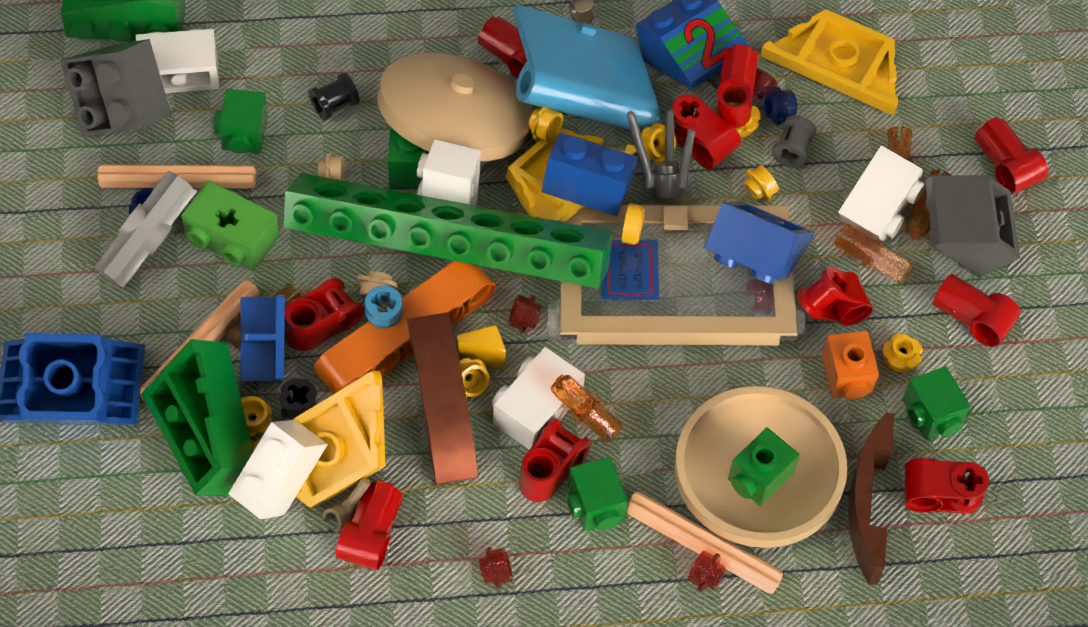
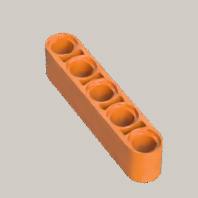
M453 261L402 297V317L396 325L389 328H378L368 321L322 354L314 364L313 372L333 394L371 371H379L383 377L413 355L407 319L448 312L451 325L454 326L482 306L492 296L496 285L478 265Z

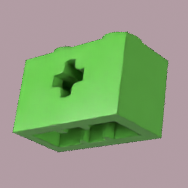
M209 180L181 215L185 237L190 243L200 249L208 248L220 254L231 265H242L252 271L256 269L279 237L276 213Z

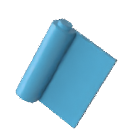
M515 5L513 13L527 59L516 84V96L519 101L630 130L627 112L633 111L641 133L646 127H652L653 124L658 123L660 107L657 104V99L636 38L521 5Z

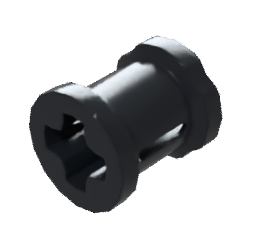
M344 72L337 76V80L319 89L315 87L308 91L310 101L322 120L330 118L331 113L349 104L355 106L360 102L356 86Z
M293 378L286 381L280 388L279 402L282 406V421L292 420L317 405L315 401L317 390L309 380Z

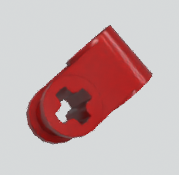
M687 94L678 97L674 101L672 110L674 111L676 143L684 149L687 132L693 129L695 137L691 156L703 168L713 170L741 145L740 135L734 126L728 121L723 120L699 97Z
M834 267L826 268L822 272V278L812 286L803 287L797 292L802 308L816 320H826L840 323L843 326H850L865 320L874 310L857 274L838 270Z
M340 278L326 280L316 289L298 299L292 300L286 306L284 315L285 339L293 349L298 351L314 349L317 345L336 334L355 326L364 315L365 310L363 306L358 302H353L344 291L345 285ZM299 323H307V324H310V325H307V326H298L297 324H299Z
M557 418L551 420L541 433L539 439L522 459L519 488L522 495L533 502L549 500L568 478L570 468L579 466L583 462L591 448L592 440L587 437L582 439L563 428L562 421ZM541 472L548 477L537 478L532 473Z
M917 458L906 462L904 465L905 507L914 512L973 513L981 506L984 493L989 486L988 473L982 466L973 462L937 461L930 458ZM966 472H969L968 478L964 477ZM965 499H969L967 504H964Z

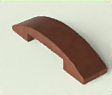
M449 313L409 318L406 321L422 397L435 484L441 485L478 478L472 428Z
M888 412L877 422L864 445L853 476L848 507L849 531L853 550L868 584L878 585L885 568L887 528L871 526L870 517L874 468L885 470L892 453L895 413Z

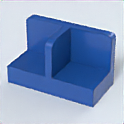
M276 295L275 298L241 297L240 382H282L284 380L285 295Z

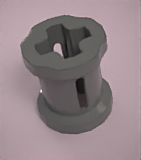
M792 115L788 116L783 122L782 137L780 141L774 144L771 153L778 163L787 167L797 168L805 163L807 157L806 147L808 142L812 141L817 129L810 120Z

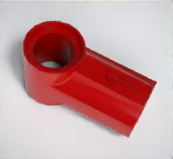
M492 16L484 23L483 29L478 35V44L506 62L510 72L518 80V76L527 62L519 31L500 16Z
M738 44L725 49L720 86L717 90V114L723 120L732 124L734 128L745 126L750 121L759 52L752 50L747 45ZM729 102H739V103H741V104H739V105H734V106H733V105H729L728 103H729Z
M999 117L990 119L976 131L975 141L994 164L998 183L1010 190L1011 195L1046 180L1048 177V166L1043 155L1035 148L1027 149L1004 119H999Z
M954 274L947 276L932 302V305L968 325L970 334L978 342L988 347L999 346L1021 315L1019 306L1010 297L1001 293H992L989 296Z
M384 481L371 482V485L361 498L352 521H347L341 531L335 557L352 564L379 571L388 550L389 532L403 501V492L397 490L393 484Z

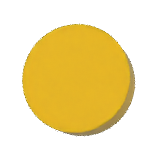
M628 204L622 233V243L632 245L639 243L645 213L643 205Z

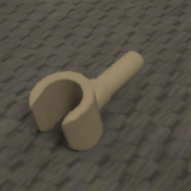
M593 0L571 2L569 8L572 19L581 23L592 20L594 18L591 10L594 5Z
M362 477L344 502L334 505L323 512L322 519L324 522L337 517L338 526L334 530L335 533L342 531L347 521H352L357 503L371 485V481L368 478Z

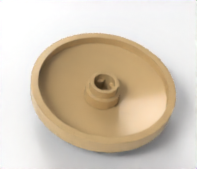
M433 52L402 57L389 65L384 71L377 93L378 107L386 122L403 138L426 151H430L433 141L436 139L481 150V161H492L507 157L518 151L527 141L530 132L528 123L533 109L531 104L517 99L516 84L498 70L467 57Z
M748 386L720 393L696 409L681 431L675 454L674 469L682 499L691 513L705 527L720 537L737 544L771 548L801 541L818 531L831 518L841 500L846 485L847 458L843 443L835 427L810 402L781 389ZM768 427L796 450L800 456L794 474L760 507L751 498L745 499L740 496L732 487L728 476L732 460Z

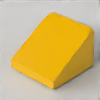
M496 325L457 336L456 347L459 360L463 358H470L471 360L477 358L484 362L486 368L505 369L506 350Z

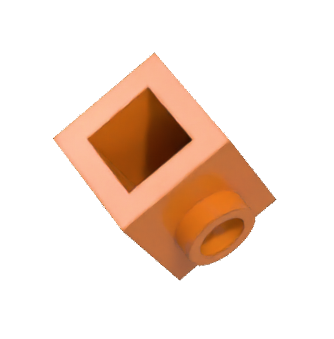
M868 331L827 335L821 356L832 399L845 397L855 400L872 394L879 372Z

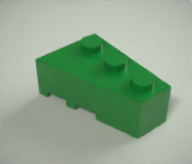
M63 0L61 17L66 37L82 40L91 38L111 39L121 42L128 40L136 41V34L182 31L186 4L185 0Z
M191 339L141 395L194 494L230 496L228 493L251 457L253 449L227 342Z

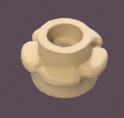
M328 153L325 160L318 162V176L346 181L344 157L333 156L332 153Z

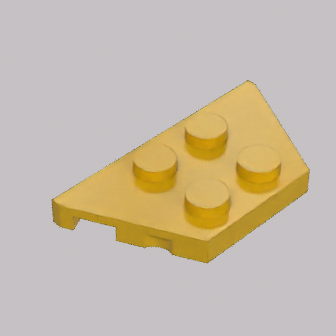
M825 9L812 16L809 22L800 23L789 29L787 36L779 41L772 43L770 40L764 43L760 57L894 116L898 106V97H896L895 89L897 73L896 65L894 64L895 40Z
M562 128L560 130L561 133L598 145L603 143L604 138L579 135L574 131ZM557 135L551 142L543 139L538 141L514 161L507 169L506 179L529 216L566 222L583 206L541 192L548 159L558 138ZM627 144L625 151L608 147L637 157V150L633 145Z
M371 371L292 419L297 420L328 444L296 496L309 508L318 507L357 484L362 477L367 478L386 466L382 376L379 371ZM261 439L251 444L253 452Z

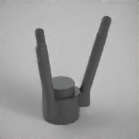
M671 109L667 110L665 161L655 163V170H651L635 113L628 111L627 118L644 174V188H651L652 196L656 198H676L682 196L683 188H688V169L695 131L690 129L687 132L679 169V163L674 162V111Z

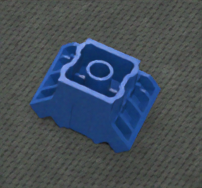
M25 333V339L5 341L0 370V422L71 425L111 424L122 426L137 424L140 399L139 389L142 381L146 344L110 340L102 335Z

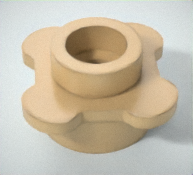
M371 271L368 272V276L359 275L357 277L361 287L359 296L365 299L369 291L378 286H389L395 288L398 292L400 290L397 288V283L392 281V276L382 272Z

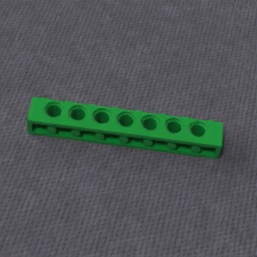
M301 173L285 191L283 228L594 288L600 287L609 269L613 231Z

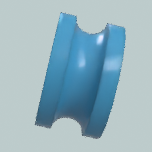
M378 286L369 291L365 297V315L367 320L378 328H389L396 325L402 317V297L395 288L389 286ZM381 302L390 303V308L387 307V312H379L377 306L380 307Z

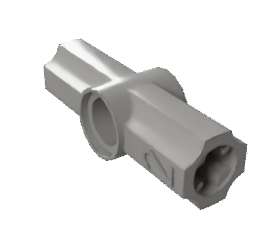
M168 171L152 190L143 205L139 203L118 231L120 233L119 236L98 261L94 269L109 282L123 289L139 270L140 265L147 256H152L173 229L171 225L197 191L180 176Z

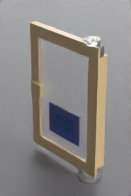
M622 205L618 217L583 206L565 223L613 231L609 269L599 288L561 281V300H548V341L577 340V345L779 346L780 341H796L797 334H804L805 311L804 309H796L793 271L787 279H775L773 284L767 283L751 276L752 269L738 263L736 268L714 260L715 253L704 248L721 206L643 205V208H645L639 243H636V245L622 243V233L628 205ZM755 206L790 221L789 206Z

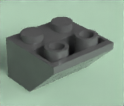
M150 39L119 43L60 60L83 136L142 129L171 115Z
M931 175L925 178L927 190L925 203L931 222L929 236L933 246L938 251L943 252L978 276H982L1020 259L1010 190L988 175Z

